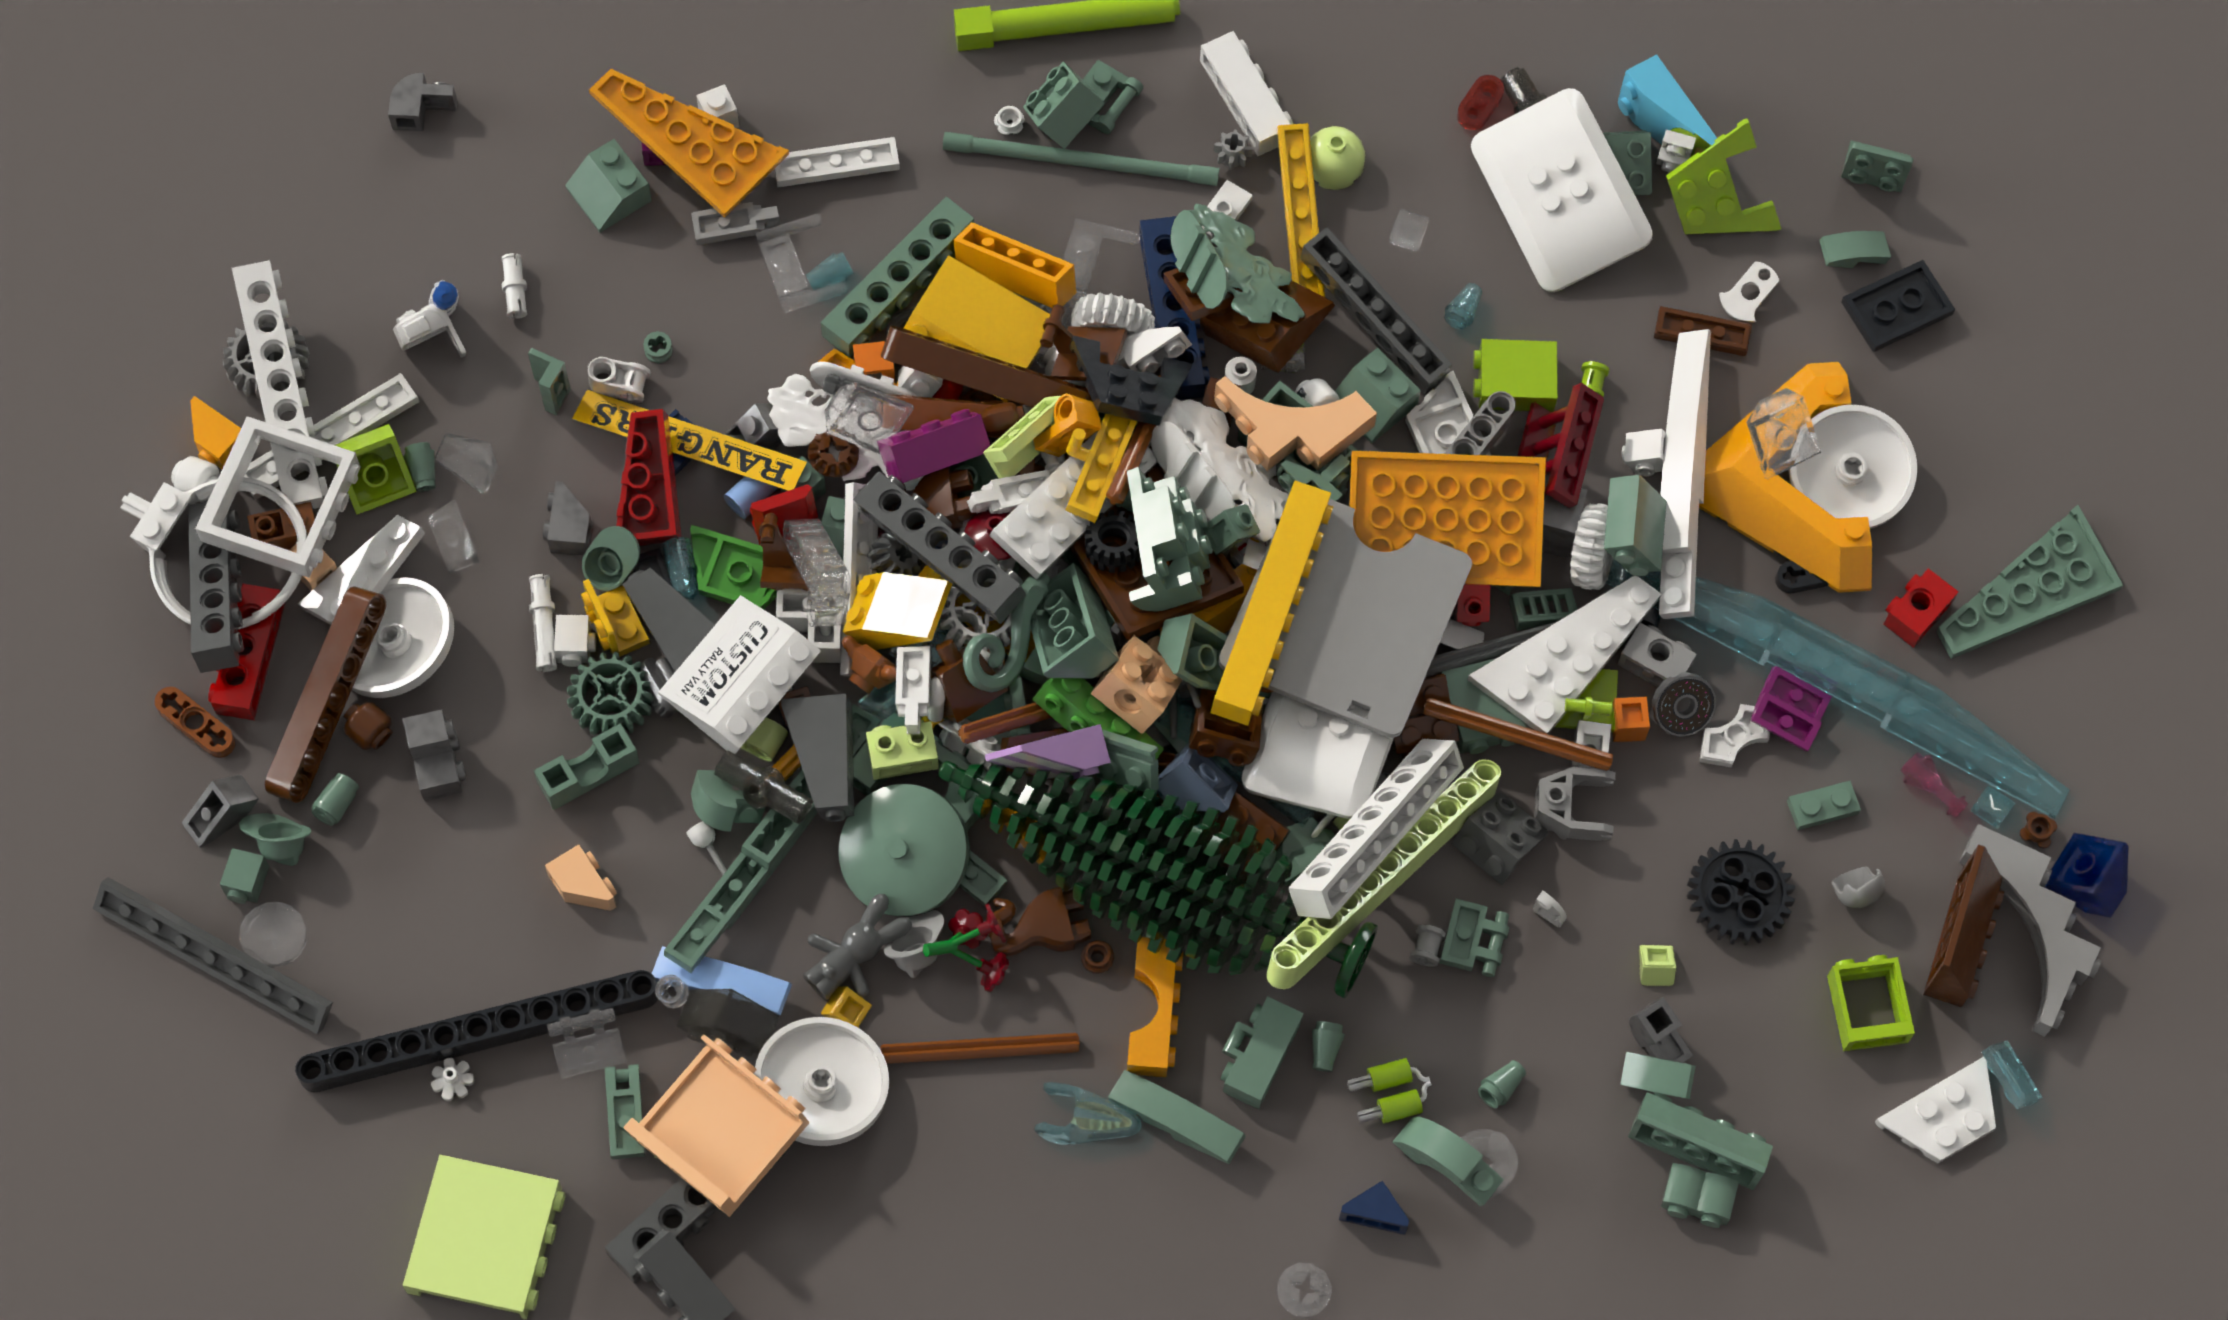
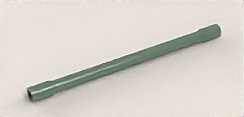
M945 132L943 138V150L982 153L1186 180L1190 183L1217 186L1220 168L1195 164L1183 165L1001 141L953 132Z

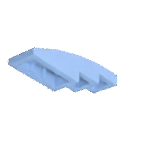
M662 946L652 971L656 982L684 987L690 993L718 998L723 1004L781 1015L792 986L790 982L706 956L694 971L690 973L664 956V949L666 947Z

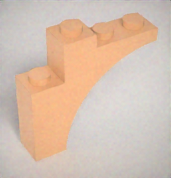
M1226 376L1215 385L1214 400L1217 406L1223 412H1229L1236 419L1237 427L1242 433L1248 435L1246 448L1248 456L1255 464H1261L1267 471L1295 449H1297L1298 456L1305 464H1311L1318 471L1375 427L1377 412L1357 391L1329 404L1303 408L1280 406L1255 398L1237 387Z

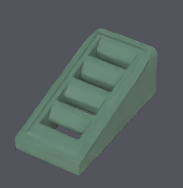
M1572 588L1511 594L1509 600L1516 631L1536 628L1560 621L1577 610ZM1565 598L1568 612H1562L1559 599ZM1548 601H1553L1556 613H1550ZM1537 603H1541L1543 614H1538ZM1529 605L1531 615H1526L1524 606Z

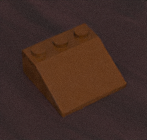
M1291 280L1289 285L1279 286L1278 289L1295 299L1304 311V317H1300L1297 322L1272 312L1270 323H1254L1248 317L1233 310L1232 306L1200 318V321L1207 336L1279 373L1334 308L1335 304L1333 301Z

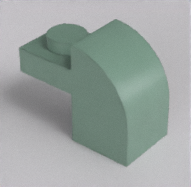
M697 770L691 790V798L697 816L704 823L715 829L730 832L733 822H761L767 803L765 791L733 790L729 771Z

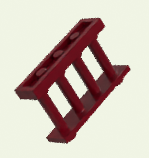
M1582 382L1573 386L1568 406L1550 412L1536 402L1531 403L1517 457L1546 458L1545 476L1549 474L1550 476L1548 484L1545 486L1544 500L1546 495H1549L1567 508L1578 504L1604 402V397ZM1564 421L1561 432L1554 435L1556 424ZM1557 448L1554 459L1547 461L1549 451Z

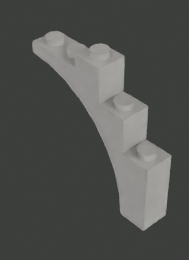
M1978 824L1970 836L1959 863L1965 865L1978 844L1985 846L2003 878L2000 890L2005 891V897L2019 912L2031 934L2039 958L2042 983L2040 1007L2032 1031L2045 1037L2051 1028L2058 1029L2065 1014V1011L2060 1010L2064 999L2069 1001L2077 984L2082 985L2088 976L2091 978L2095 977L2101 964V960L2097 959L2101 947L2069 933L2077 916L2072 913L2076 902L2044 888L2052 870L2047 868L2051 857Z

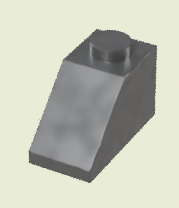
M241 774L212 780L184 818L182 824L199 848L204 847L237 825L242 818L246 817L259 798Z

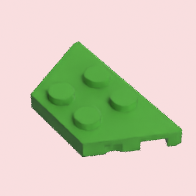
M691 525L690 532L699 595L729 604H734L741 595L763 610L777 598V590L760 588L763 569V547L761 545Z

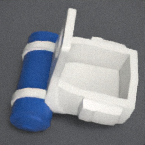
M445 280L435 283L430 294L429 305L421 308L418 312H415L413 309L406 311L405 314L396 319L397 324L393 331L402 351L447 331L460 357L462 358L466 355V350L449 318L455 311L459 299L458 290L453 284Z

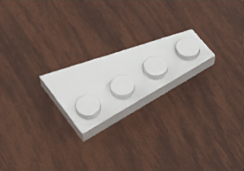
M396 515L305 596L298 605L304 611L331 625L343 596L350 587L356 586L380 594L424 536L425 532L420 526Z

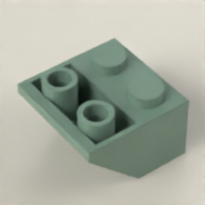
M1063 61L1059 67L1057 66L1049 72L1045 83L1028 96L1023 108L1040 130L1065 149L1105 102L1093 88Z

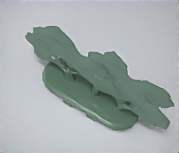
M1197 203L1194 206V210H1183L1177 215L1171 230V246L1177 258L1175 265L1179 272H1184L1189 279L1187 286L1190 291L1197 293L1207 308L1214 309L1220 306L1228 291L1235 297L1231 303L1232 309L1248 317L1251 322L1270 323L1272 312L1293 322H1297L1300 317H1304L1305 313L1295 299L1278 289L1279 286L1290 284L1292 274L1283 268L1273 266L1271 261L1263 256H1253L1247 251V248L1255 243V232L1252 228L1237 222L1234 218L1223 212L1212 211L1206 205ZM1208 231L1214 234V237L1211 240L1208 238L1206 232ZM1234 288H1239L1242 290V292H1239Z

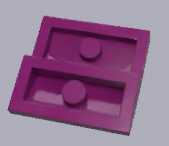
M1774 666L1761 690L1750 721L1807 752L1822 724L1820 720L1832 696L1782 668Z

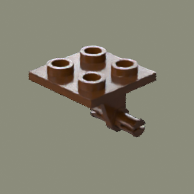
M1053 305L1049 318L1045 319L1043 323L1044 333L1040 339L1041 345L1046 348H1051L1054 342L1059 352L1050 376L1061 380L1087 381L1084 372L1079 371L1076 362L1078 358L1076 353H1071L1069 349L1073 335L1099 341L1100 362L1109 365L1117 364L1128 333L1126 328L1068 326V329H1066L1061 323L1066 311L1064 310L1065 308L1061 305Z
M774 513L766 514L764 522L759 528V535L761 536L760 545L763 547V569L760 588H771L773 590H783L785 588L803 589L805 591L825 590L831 556L830 550L788 549L777 525L778 517Z

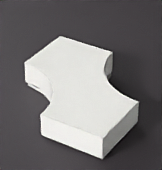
M1740 704L1738 713L1731 722L1718 728H1705L1699 762L1732 767L1737 753L1744 747L1754 743H1767L1770 732L1750 721L1755 706Z

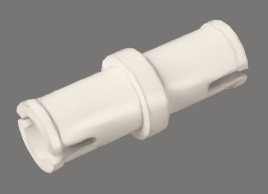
M509 253L501 258L504 271L502 290L506 293L507 317L513 318V313H515V319L527 316L524 292L527 290V282L523 279L522 256L516 254V259H514V253Z

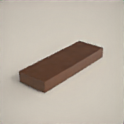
M1660 306L1654 338L1678 343L1679 333L1709 329L1711 331L1710 350L1746 357L1752 324Z

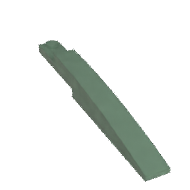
M855 704L852 705L853 758L867 742L866 732L872 731L881 722V720ZM803 769L744 842L739 856L664 949V956L686 971L692 973L726 928L730 930L818 813L815 809Z

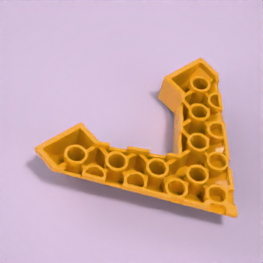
M1839 362L1810 363L1804 366L1706 450L1704 503L1699 504V508L1715 518L1719 517L1724 520L1729 527L1772 553L1774 551L1778 552L1804 568V570H1807L1809 574H1814L1829 583L1828 586L1838 593L1871 591L1872 540L1868 517L1835 518L1770 470L1790 450L1800 431L1812 418L1827 409L1841 405H1851L1848 376Z

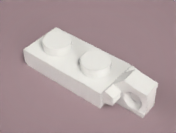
M1049 470L991 480L989 484L982 486V491L971 493V497L967 501L971 513L985 512L988 509L991 514L1012 512L1050 476Z
M930 646L897 647L895 704L898 710V717H905L907 735L920 734V716H928V709H930Z

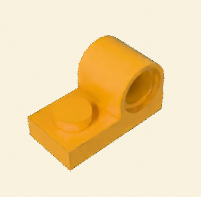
M1070 394L1061 395L1054 407L1055 424L1049 426L1044 432L1034 438L1035 450L1060 457L1066 453L1067 445L1075 429H1083L1086 433L1085 439L1101 429V422L1094 403Z

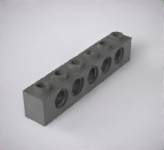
M1328 227L1303 246L1300 259L1424 395L1445 379V376L1450 372L1452 363Z
M878 471L853 499L858 509L1001 624L1026 597V593L1021 586L1023 580L1011 569L1005 572L998 567L999 561L987 550L981 553L973 547L976 543L965 532L961 531L957 534L950 528L952 523L941 513L937 512L933 515L928 511L929 505L915 493L910 496L903 491L906 487L895 476L890 475L887 478ZM901 503V506L896 511H888L893 504ZM917 522H925L921 529L912 530V527ZM940 541H948L944 548L935 549V546ZM963 560H972L968 567L958 568ZM989 578L996 579L990 587H982L985 580Z
M207 502L188 505L191 654L200 673L239 666V652L244 651L242 636L238 632V627L243 626L241 610L238 607V602H242V592L237 582V578L241 577L239 560L234 552L200 541L195 529ZM229 508L221 528L235 532V529L240 528L239 516L236 510Z
M682 1178L605 1246L607 1255L634 1284L642 1278L634 1269L638 1263L632 1256L640 1250L639 1244L644 1239H652L661 1230L665 1229L670 1231L678 1242L684 1246L682 1242L692 1232L695 1235L701 1232L710 1222L708 1218L716 1210L721 1212L708 1199L702 1205L691 1204L690 1198L695 1193H698V1191ZM672 1215L680 1216L682 1223L677 1228L670 1229L664 1225L668 1217Z

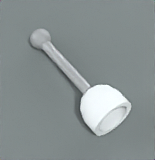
M702 821L690 828L686 834L695 846L707 848L721 874L724 875L727 869L712 845L716 836L715 830Z

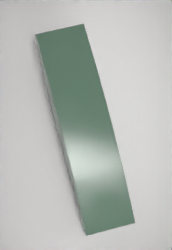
M1127 1070L1123 1071L1108 1096L1111 1103L1139 1115L1143 1122L1170 1133L1174 1140L1227 1164H1230L1246 1137L1243 1132L1215 1115Z

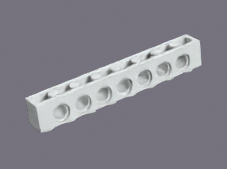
M270 260L234 267L232 272L266 423L308 437L315 436L312 417L305 418L303 407L309 406L305 387L299 388L297 383V377H302L299 359H292L290 348L296 347L292 328L285 329L283 319L289 318L285 299L279 300L277 289L283 288L279 270L272 271ZM259 294H268L270 296L263 303L254 301V298ZM266 323H274L276 325V328L271 332L260 330ZM273 352L283 354L282 358L276 362L267 360L269 354ZM281 381L290 384L284 391L273 389L275 384ZM286 411L296 413V416L290 421L280 419L282 413ZM270 442L281 492L294 505L311 502L314 509L320 508L324 500L323 496H326L328 491L325 476L318 477L316 466L322 465L321 459L299 451H291L284 446ZM300 470L310 473L308 478L302 481L295 480L293 476Z
M1422 739L1288 888L1298 916L1326 919L1334 917L1464 769L1455 741Z

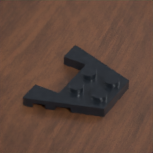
M1073 335L1069 344L1071 353H1076L1078 358L1076 364L1079 371L1084 372L1087 378L1085 385L1097 412L1160 426L1192 367V363L1164 357L1161 365V377L1151 372H1138L1126 369L1118 364L1109 365L1101 363L1099 341Z

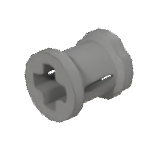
M1418 925L1416 930L1418 939L1415 951H1412L1410 954V960L1423 966H1438L1439 958L1437 954L1440 942L1445 939L1446 933L1435 926Z

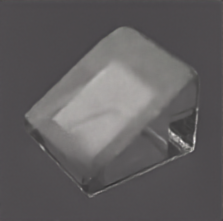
M1401 209L1394 222L1389 242L1418 251L1430 218Z

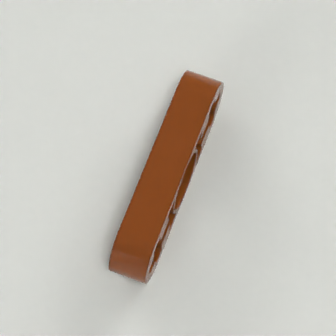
M170 686L161 689L156 694L154 702L159 714L210 755L222 758L232 753L235 748V738L231 730L181 690ZM166 699L171 701L175 699L179 708L183 711L179 715L178 711L172 706L166 708L164 701ZM192 715H201L204 718V722L198 729H189L186 727L188 718ZM211 730L218 738L224 736L226 743L223 746L221 744L215 745L207 733Z

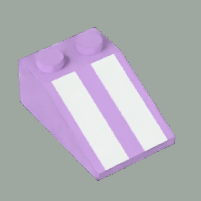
M1101 724L985 754L987 762L1005 765V767L1011 769L1025 767L1028 768L1027 773L1035 775L1037 770H1048L1050 774L1047 779L1054 778L1061 772L1071 773L1074 779H1077L1083 775L1088 776L1099 773L1098 766L1111 763Z

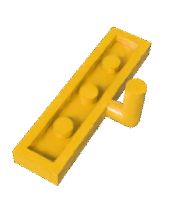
M1105 414L1101 423V429L1097 432L1090 450L1081 447L1086 436L1085 431L1080 428L1073 431L1066 452L1068 455L1085 463L1065 511L1093 523L1096 522L1106 498V493L1121 462L1137 421Z

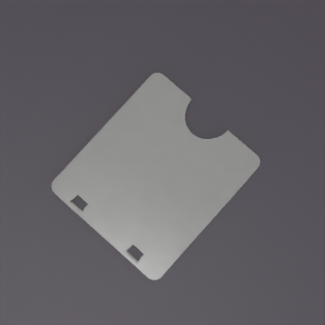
M1329 499L1328 505L1334 508L1328 525L1321 523L1319 532L1324 533L1318 552L1312 550L1309 559L1314 560L1309 578H1301L1299 586L1305 588L1299 605L1292 604L1289 613L1294 614V619L1289 633L1282 631L1279 640L1285 643L1279 660L1272 659L1269 668L1275 671L1267 689L1385 737L1394 738L1399 736L1405 727L1469 575L1472 560L1462 551L1415 533L1407 545L1391 552L1373 550L1363 544L1355 533L1353 526L1355 509ZM1273 537L1221 650L1219 665L1222 670L1226 668ZM1351 704L1368 710L1367 718L1349 712Z

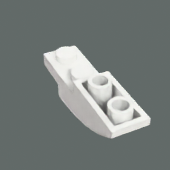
M1163 327L1142 331L1126 336L1117 364L1138 372L1154 373L1162 365L1164 357L1176 358L1185 349L1190 347L1192 343L1180 327ZM1069 381L1070 383L1086 387V381Z

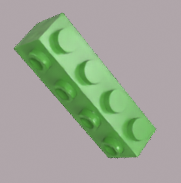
M1048 678L1032 699L1069 732L1101 724L1102 730L1157 746L1158 752L1155 753V759L1164 750L1147 733L1141 734L1091 695L1094 687L1084 678Z

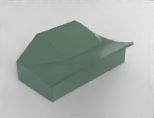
M1314 817L1288 826L1287 828L1291 832L1277 850L1274 863L1280 860L1284 853H1286L1292 863L1291 876L1285 879V886L1290 885L1335 837L1332 830L1324 828L1317 837L1312 838L1311 834L1319 824Z

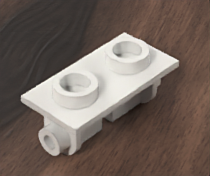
M964 719L959 723L946 720L939 723V726L944 728L939 735V739L942 740L945 747L952 751H958L962 755H965L967 748H969L970 750L966 757L971 764H984V770H990L994 763L987 762L985 754L1000 751L1001 745L997 743L996 738L991 736L965 744L962 742L961 737L958 736V730L961 729L962 725L970 723L969 720Z

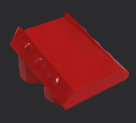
M807 484L751 503L752 526L759 545L761 542L759 528L764 522V516L768 513H774L778 517L777 525L788 549L810 541L817 543L820 523L813 490L810 485Z

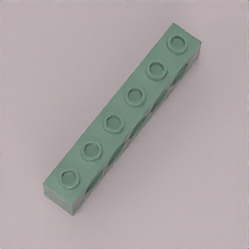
M946 196L821 321L822 337L851 358L854 355L853 345L869 343L877 330H884L892 319V315L898 309L903 310L911 302L913 294L919 288L924 289L931 282L933 274L942 266L947 256L954 257V239L971 222L974 223V218ZM943 234L947 235L948 238L941 240L937 239L936 236ZM919 255L928 257L922 261L915 259ZM898 276H904L907 278L905 281L901 282L894 280V278ZM877 297H883L887 299L881 303L873 301V299ZM856 318H862L866 320L861 324H855L852 322Z

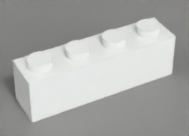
M1234 31L1201 45L1200 62L1245 136H1249V143L1257 156H1260L1279 147L1277 126L1293 124L1289 113L1287 111L1283 112L1278 105L1279 100L1275 90L1272 87H1267L1260 66L1257 63L1253 64L1249 57V49L1244 40H1239Z

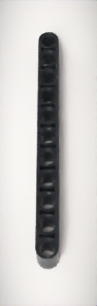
M637 970L307 1054L297 1061L295 1073L307 1091L321 1092L431 1064L447 1058H454L646 1009L657 1002L659 989L653 974L649 971ZM640 984L651 986L650 991L644 995L634 992L635 988ZM614 992L619 995L612 1003L602 1001V997L606 993ZM581 1000L586 1003L585 1007L580 1011L574 1012L569 1009L574 1001ZM542 1009L553 1011L552 1015L546 1020L536 1018L537 1013ZM510 1017L520 1019L519 1024L514 1028H505L503 1026L504 1022ZM483 1025L487 1027L486 1032L482 1036L474 1037L470 1035L472 1029L476 1026ZM444 1034H452L454 1036L451 1043L447 1045L437 1043L438 1039ZM412 1042L421 1044L419 1050L413 1054L404 1052L406 1046ZM376 1052H388L383 1061H371L372 1056ZM343 1060H354V1064L350 1069L346 1071L338 1069L339 1064ZM315 1067L321 1069L320 1074L316 1078H305L306 1072L309 1069Z

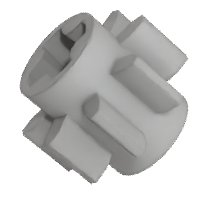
M1236 129L1228 134L1222 132L1221 142L1214 144V152L1219 153L1217 163H1224L1229 167V170L1239 165L1245 167L1246 157H1252L1253 148L1247 146L1249 144V136L1243 137Z

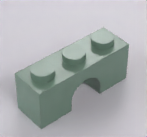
M620 723L592 738V746L584 754L571 760H565L564 756L561 755L535 769L534 774L538 786L554 811L640 762L635 746Z

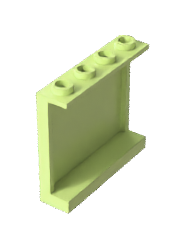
M439 1154L402 1285L407 1294L421 1296L422 1292L519 1313L522 1319L527 1320L529 1310L534 1311L537 1305L539 1290H535L538 1277L543 1278L548 1263V1258L544 1257L547 1244L552 1245L557 1229V1225L553 1224L556 1211H562L565 1201V1192L562 1191L559 1180Z

